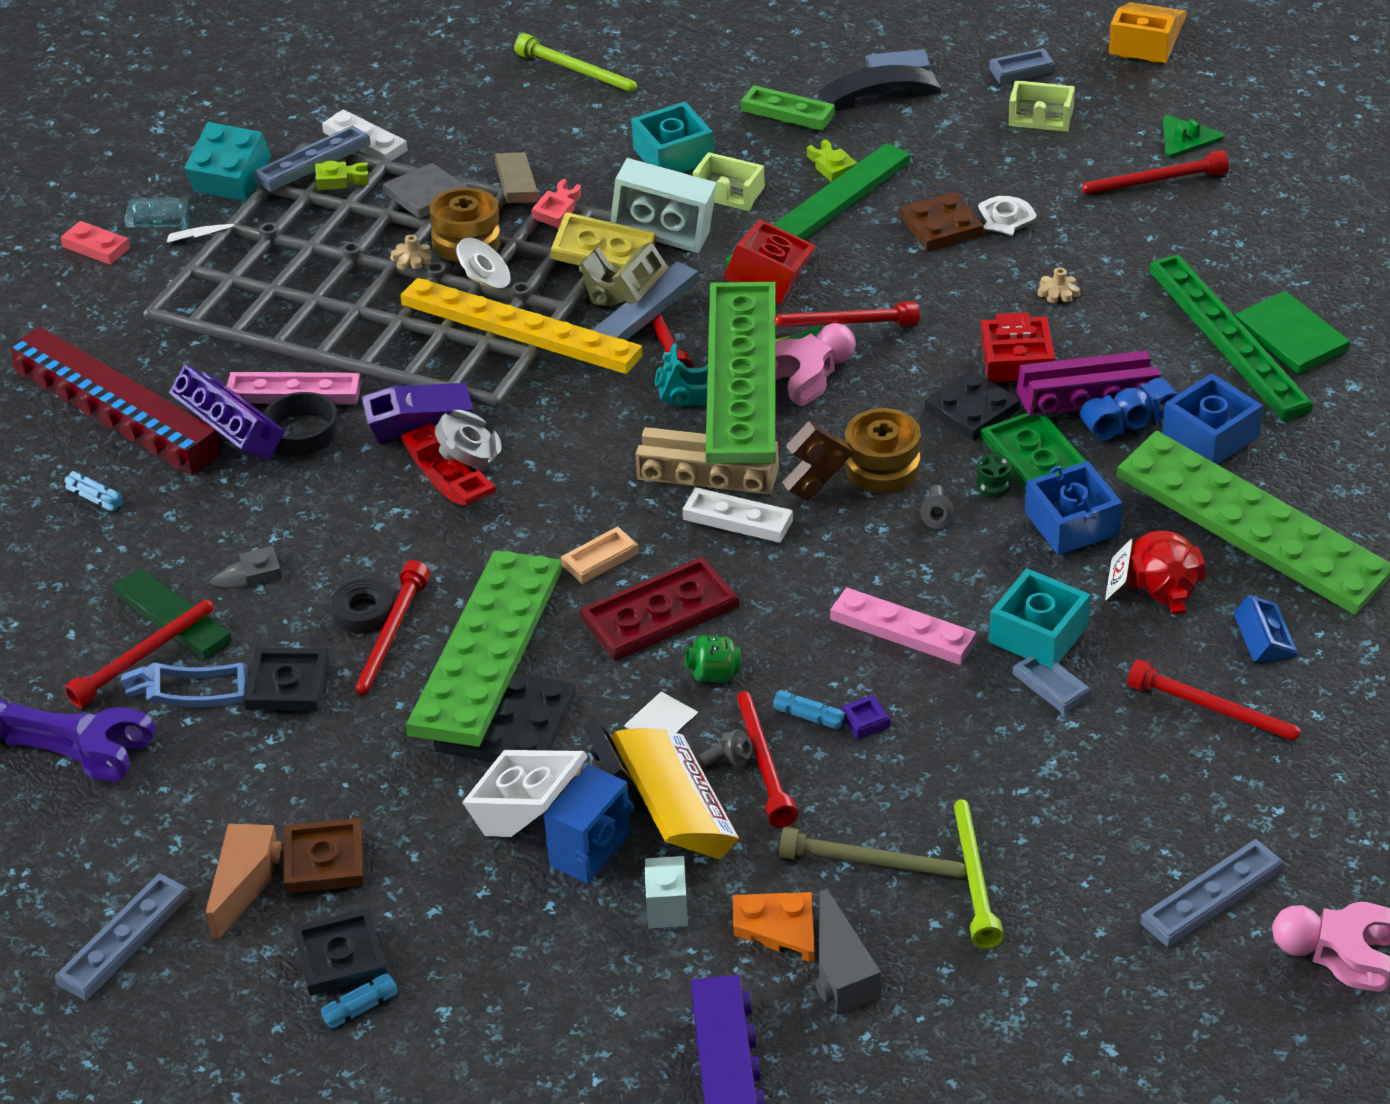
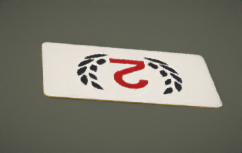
M1133 539L1128 541L1112 557L1105 600L1126 582Z

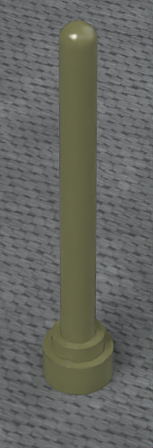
M784 827L781 835L780 858L795 860L796 856L804 857V854H811L962 878L967 873L965 864L961 862L809 839L807 834L800 833V829Z

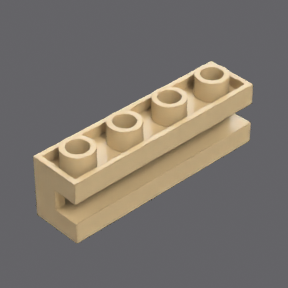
M645 427L642 433V445H638L635 453L638 480L771 495L779 469L778 442H775V463L706 464V434Z

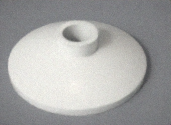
M464 238L457 245V256L470 279L493 290H502L509 284V269L501 256L493 248L475 238Z

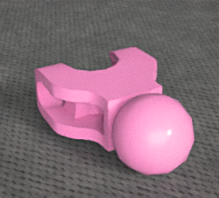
M832 323L823 326L816 334V337L810 333L804 338H789L775 342V380L791 377L788 382L790 400L799 406H804L824 393L827 386V376L835 371L834 365L846 362L854 354L856 340L852 331L845 325Z
M1361 901L1337 911L1324 908L1320 918L1310 908L1304 905H1297L1281 910L1276 916L1272 925L1274 942L1282 951L1292 956H1306L1314 952L1313 962L1328 967L1335 977L1346 986L1377 992L1385 991L1390 987V956L1369 947V945L1387 946L1390 944V908Z

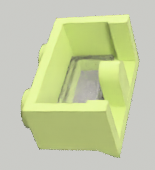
M1015 81L1009 101V126L1068 132L1074 109L1075 86Z
M708 152L693 171V176L717 182L714 203L746 211L751 210L753 202L765 187L763 165Z

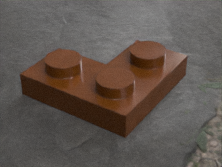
M808 421L786 445L791 454L802 461L782 483L788 491L809 501L821 490L822 486L837 470L844 466L854 451L848 443Z

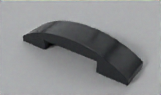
M884 65L855 71L834 80L819 90V98L822 102L834 104L836 111L854 108L855 97L908 89L912 98L941 93V88L932 71L908 65Z

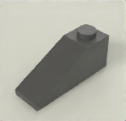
M826 888L820 891L819 978L816 979L815 983L820 998L823 1002L829 1001L836 1014L839 1015L881 998V971Z

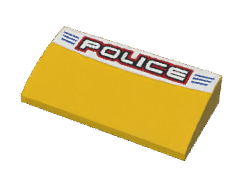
M651 728L615 731L611 738L664 841L721 860L737 842L739 837L684 736L671 731Z

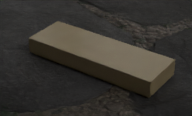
M496 153L495 164L506 202H536L538 191L526 153Z

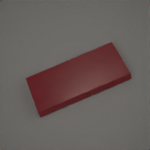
M700 557L579 610L580 619L614 661L739 607V597L704 557Z

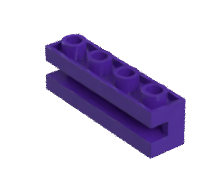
M186 364L169 392L240 449L270 460L285 433L283 428L217 378L205 372L202 374Z
M740 975L691 979L692 1005L704 1104H765L763 1089L755 1090L754 1081H761L759 1058L758 1056H750L749 1048H756L754 1023H746L745 1016L752 1015L749 990H741Z

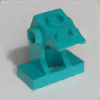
M673 343L670 352L663 353V360L666 361L663 367L657 369L655 375V386L659 388L660 401L680 407L707 404L708 365L701 368L686 367L683 362L678 360L677 344Z

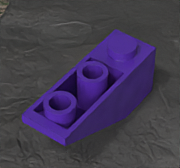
M466 383L393 386L362 396L368 424L379 444L399 438L401 435L428 423L436 426L445 413L450 415L453 410H464L474 413Z

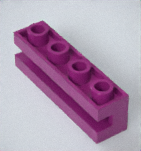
M1147 351L1020 365L1016 392L1029 416L1081 410L1082 406L1093 398L1103 399L1106 395H1110L1114 399L1117 393L1126 388L1140 389L1141 384H1147L1155 378H1160L1161 374L1157 367H1150L1151 357Z

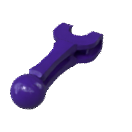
M0 698V742L5 740L7 745H25L68 756L82 763L83 771L94 779L112 782L123 779L130 770L129 757L125 749H143L148 746L156 734V727L151 717L137 710L116 707L106 709L94 715L90 713H51L28 708L15 702L9 704L6 700ZM134 726L140 729L142 732L128 729L127 727Z

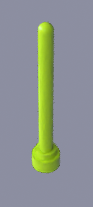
M527 33L520 34L515 42L514 51L516 55L527 59L538 56L629 92H634L637 89L635 81L540 45L536 37Z
M960 799L955 802L954 811L975 911V917L970 924L971 938L976 947L990 949L998 946L1003 941L1004 933L1000 919L991 913L970 807L966 800Z

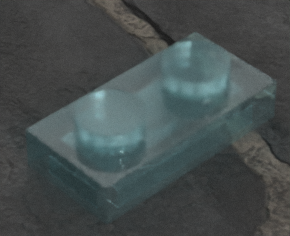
M190 198L129 199L124 216L126 228L187 227L191 212Z

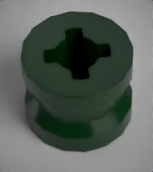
M987 455L979 459L977 463L978 477L976 480L978 492L989 498H998L1006 495L1010 490V461L1000 455Z

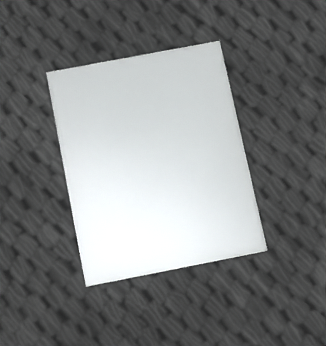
M660 692L624 726L628 729L651 728L677 733L698 712L669 695Z

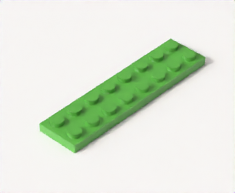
M775 282L710 283L706 464L775 463Z
M1157 430L1117 468V478L1354 615H1357L1390 579V562Z
M494 550L406 724L407 736L480 746L562 572V560Z

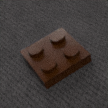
M956 191L900 207V218L926 252L983 235L984 225Z
M361 818L284 825V886L286 894L364 886Z

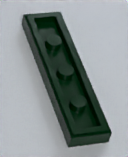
M141 568L113 585L115 596L161 629L194 607ZM205 616L174 637V639L204 661L232 642L230 632L208 616Z

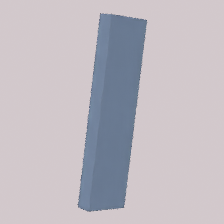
M352 125L252 172L254 181L272 192L316 171L315 164L326 161H338L370 146V136Z
M678 261L675 262L638 302L630 305L626 302L593 330L627 341L701 280L698 271Z
M1254 839L1141 914L1140 924L1166 947H1170L1283 871L1284 861L1257 839Z
M158 873L54 976L56 984L87 1001L191 897L189 888Z

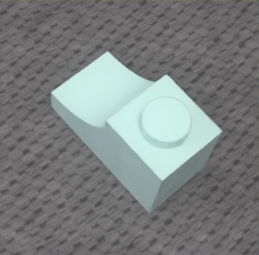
M684 856L645 858L646 903L649 929L688 926Z

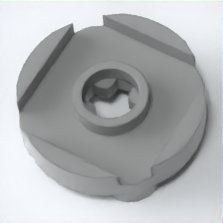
M453 410L450 415L445 413L435 428L436 438L441 445L439 452L444 458L451 461L458 460L479 471L487 470L489 465L499 455L502 445L495 430L490 434L484 428L487 422L479 416L464 410Z

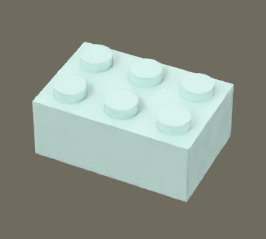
M627 158L615 179L610 222L657 233L656 242L699 253L710 231L717 182Z

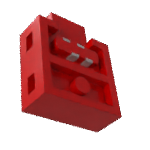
M1025 312L996 314V319L981 320V346L986 376L991 382L1018 381L1020 365L1055 361L1047 317L1029 318V313Z

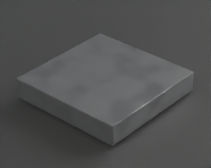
M434 163L383 183V193L418 218L430 214L429 204L440 193L455 188H468Z

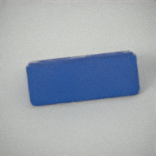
M1247 595L1235 610L1234 616L1254 662H1268L1295 658L1298 652L1277 603Z

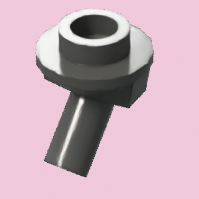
M933 485L929 488L930 496L921 505L920 516L928 527L942 529L953 521L955 507L952 501L943 495L942 486Z
M741 729L725 732L720 739V743L699 754L698 758L704 768L725 756L731 764L741 767L745 765L747 759L752 754V742Z

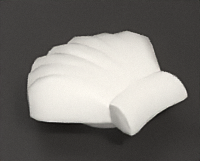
M996 196L978 205L986 221L984 230L999 232L1009 236H1013L1015 230L1030 225L1037 216L1028 202L1011 196Z

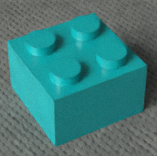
M686 101L631 119L633 149L645 163L682 173L696 169L708 152L714 154L713 131Z
M207 122L184 170L193 191L247 201L257 184L254 181L252 172L266 166L271 153L263 133L260 131Z
M1026 568L990 611L989 643L1024 658L1031 656L1035 658L1036 663L1053 670L1055 663L1061 661L1089 626L1091 594Z

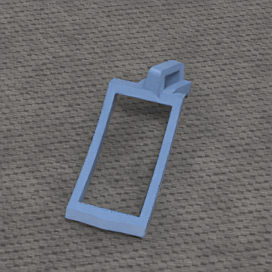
M154 662L148 667H140L123 674L120 683L126 689L125 694L129 698L146 692V700L155 703L183 707H215L244 702L248 683V667L244 663L214 667H179ZM160 674L185 678H206L237 674L238 692L215 696L160 693Z

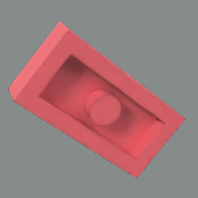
M79 221L61 236L64 248L110 265L130 249L128 238L83 221Z

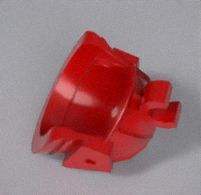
M1154 531L1142 536L1131 547L1126 585L1131 589L1145 588L1153 599L1161 604L1169 605L1172 615L1186 613L1187 609L1184 601H1188V597L1194 592L1199 580H1206V563L1199 547H1194L1186 538L1171 531Z

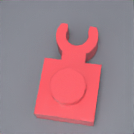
M562 179L559 181L557 192L554 193L548 190L532 208V218L559 228L565 212L572 213L575 210V202L581 198V185L577 184L573 189L567 190V180Z

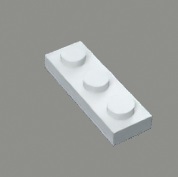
M341 110L322 123L323 132L329 136L352 125L368 134L371 145L359 151L373 158L391 162L408 151L406 140L345 110Z
M695 487L683 508V520L781 543L793 521V510Z

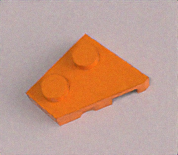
M811 892L733 895L734 936L751 942H761L765 947L779 952L782 947H786L802 953V960L815 962Z

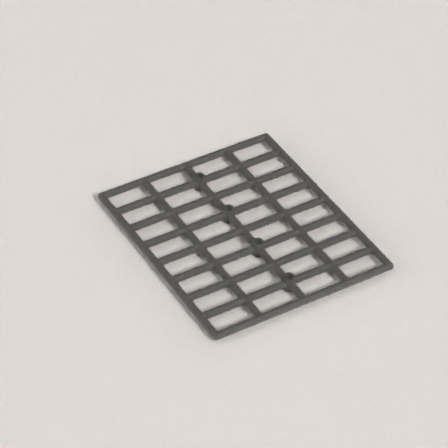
M300 143L292 153L311 145V143ZM353 153L336 162H346L349 165L367 162L368 169L372 170L368 174L369 185H358L347 199L320 194L322 190H317L316 179L306 190L284 185L270 192L260 186L227 221L226 224H234V226L219 230L143 312L144 318L148 321L406 386L464 383L489 350L518 357V361L493 393L468 387L471 402L496 408L501 405L543 348L533 345L524 346L500 340L501 335L487 332L483 336L455 329L459 322L445 319L441 325L414 319L412 317L418 310L404 306L397 315L369 308L394 277L400 275L413 279H426L450 288L467 291V293L477 296L484 295L511 302L509 305L529 312L532 311L533 307L554 312L551 318L564 322L587 292L583 275L564 301L534 294L558 262L579 267L580 265L550 259L552 247L525 241L541 222L533 219L532 213L512 238L500 235L499 248H502L499 255L506 264L516 252L545 259L527 282L516 283L512 286V289L493 290L472 279L448 274L457 264L456 261L443 259L442 262H432L426 266V269H413L409 265L407 269L401 270L397 268L398 261L366 255L365 252L391 223L419 229L414 234L417 236L419 245H422L431 235L432 226L430 217L418 218L415 215L402 213L401 211L404 207L395 201L387 209L360 203L386 173L402 176L419 168ZM453 176L469 188L482 189L491 193L498 200L499 211L507 203L501 186ZM269 195L296 200L276 223H264L259 229L242 225ZM538 195L536 202L520 204L534 207L537 204V202L542 198V196ZM575 203V210L572 214L607 222L611 221V211ZM309 204L336 210L309 241L282 235ZM350 213L377 219L358 242H348L342 246V249L323 244ZM232 235L258 241L230 273L203 267ZM281 247L299 251L271 284L244 277L265 253H276ZM313 255L341 261L313 294L285 287ZM363 267L383 271L356 304L327 297L347 273H358L362 271ZM192 278L219 284L190 317L162 311ZM233 288L261 294L232 328L204 321ZM275 298L302 304V307L274 339L246 332ZM317 308L345 315L317 349L288 342ZM359 319L388 325L360 360L331 353ZM402 329L432 336L404 371L374 364ZM445 340L475 347L448 382L418 375Z

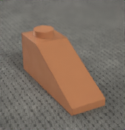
M228 824L206 909L211 938H220L272 881L276 864H281L283 859L282 841H277L274 825Z

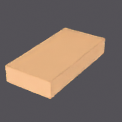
M617 526L561 556L562 566L581 584H584L639 554V547L633 539Z

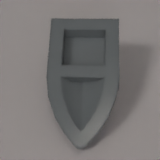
M273 546L239 554V562L223 569L209 582L211 586L220 588H243L282 579L281 569Z

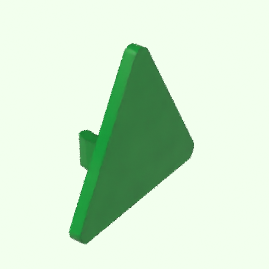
M1169 115L1163 116L1165 153L1168 158L1216 143L1224 138L1222 132L1200 126L1193 118L1188 122Z

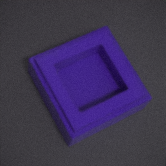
M874 695L840 707V710L845 713L844 722L857 740L890 728V717Z

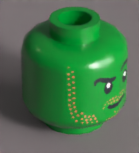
M700 635L696 638L693 647H687L685 667L686 669H691L692 675L697 682L725 684L731 680L733 675H738L741 664L740 648L735 646L734 642L727 636Z

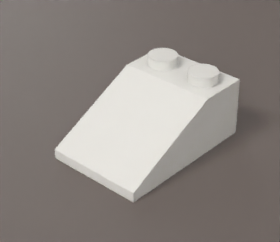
M504 750L462 803L485 836L512 837L549 808L588 756L585 751Z

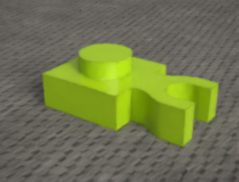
M827 139L821 141V149H815L813 145L807 147V157L815 162V168L830 182L858 164L841 148L833 150L831 143Z
M336 161L315 164L317 190L348 188L347 184L369 185L367 162L346 166V162Z

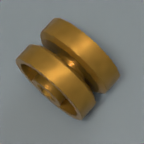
M469 187L455 188L444 191L433 198L429 204L432 248L438 256L449 261L460 262L457 256V245L464 238L478 239L495 251L498 250L500 246L498 200L491 193Z
M879 408L859 413L849 421L845 430V442L849 444L854 453L845 462L847 477L855 486L865 491L879 494L894 493L908 488L917 480L921 470L919 452L921 448V432L919 424L912 416L900 410Z

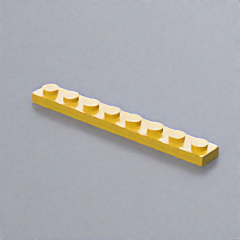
M417 278L401 294V304L403 306L627 374L642 357V345L572 325L568 322H562L538 313L529 312L512 305L496 302L482 296L463 292L456 288L440 285L426 279Z

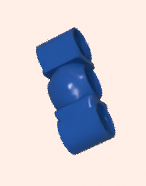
M1155 378L1147 384H1141L1140 389L1126 388L1120 391L1114 399L1110 395H1106L1103 399L1093 398L1087 401L1080 410V417L1096 438L1109 440L1117 434H1124V429L1138 430L1144 427L1150 419L1154 423H1158L1161 419L1164 420L1165 403L1179 393L1166 379Z

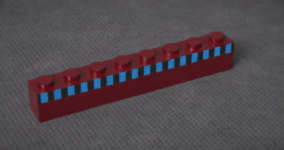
M39 326L10 345L13 357L12 365L20 376H25L37 383L42 389L51 391L62 401L69 402L79 408L84 414L93 416L106 427L113 428L123 434L129 441H134L145 447L151 454L165 459L173 467L180 468L193 476L222 455L215 428Z

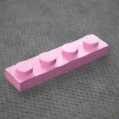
M230 372L227 387L250 404H271L276 399L287 394L314 392L326 396L334 404L346 405L358 403L362 382L360 373Z
M847 587L830 609V620L959 665L963 663L976 644V631Z

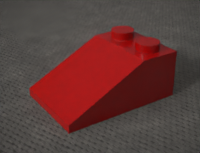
M759 219L737 243L723 278L730 282H775L776 304L781 305L791 292L813 254L816 245Z

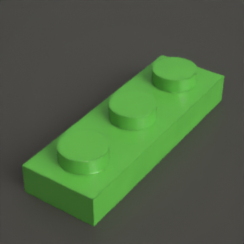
M753 85L741 100V111L823 131L835 115V105Z

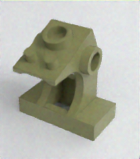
M652 242L643 245L623 267L611 265L599 247H596L579 267V271L584 275L585 286L591 303L609 307L627 301L629 305L638 302L668 269L667 264Z

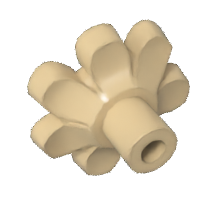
M407 235L405 237V244H398L396 250L391 252V260L398 261L397 268L401 270L407 269L409 264H411L413 269H419L422 267V263L425 265L432 263L430 246L428 244L419 245L415 235Z
M1056 268L1053 278L1049 276L1041 278L1037 294L1040 297L1047 296V301L1055 304L1058 302L1059 297L1064 302L1072 301V296L1079 297L1080 289L1076 286V279L1074 277H1066V269Z

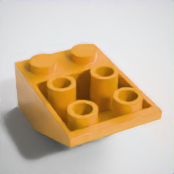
M1133 2L1119 7L1110 25L1109 54L1119 55L1122 58L1144 59L1153 63H1167L1186 18L1187 11Z

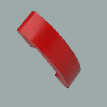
M432 423L401 435L404 445L424 475L452 502L459 505H467L496 492L495 485L479 470L472 473L458 460L451 461L441 455L439 452L441 445L435 435L436 427Z

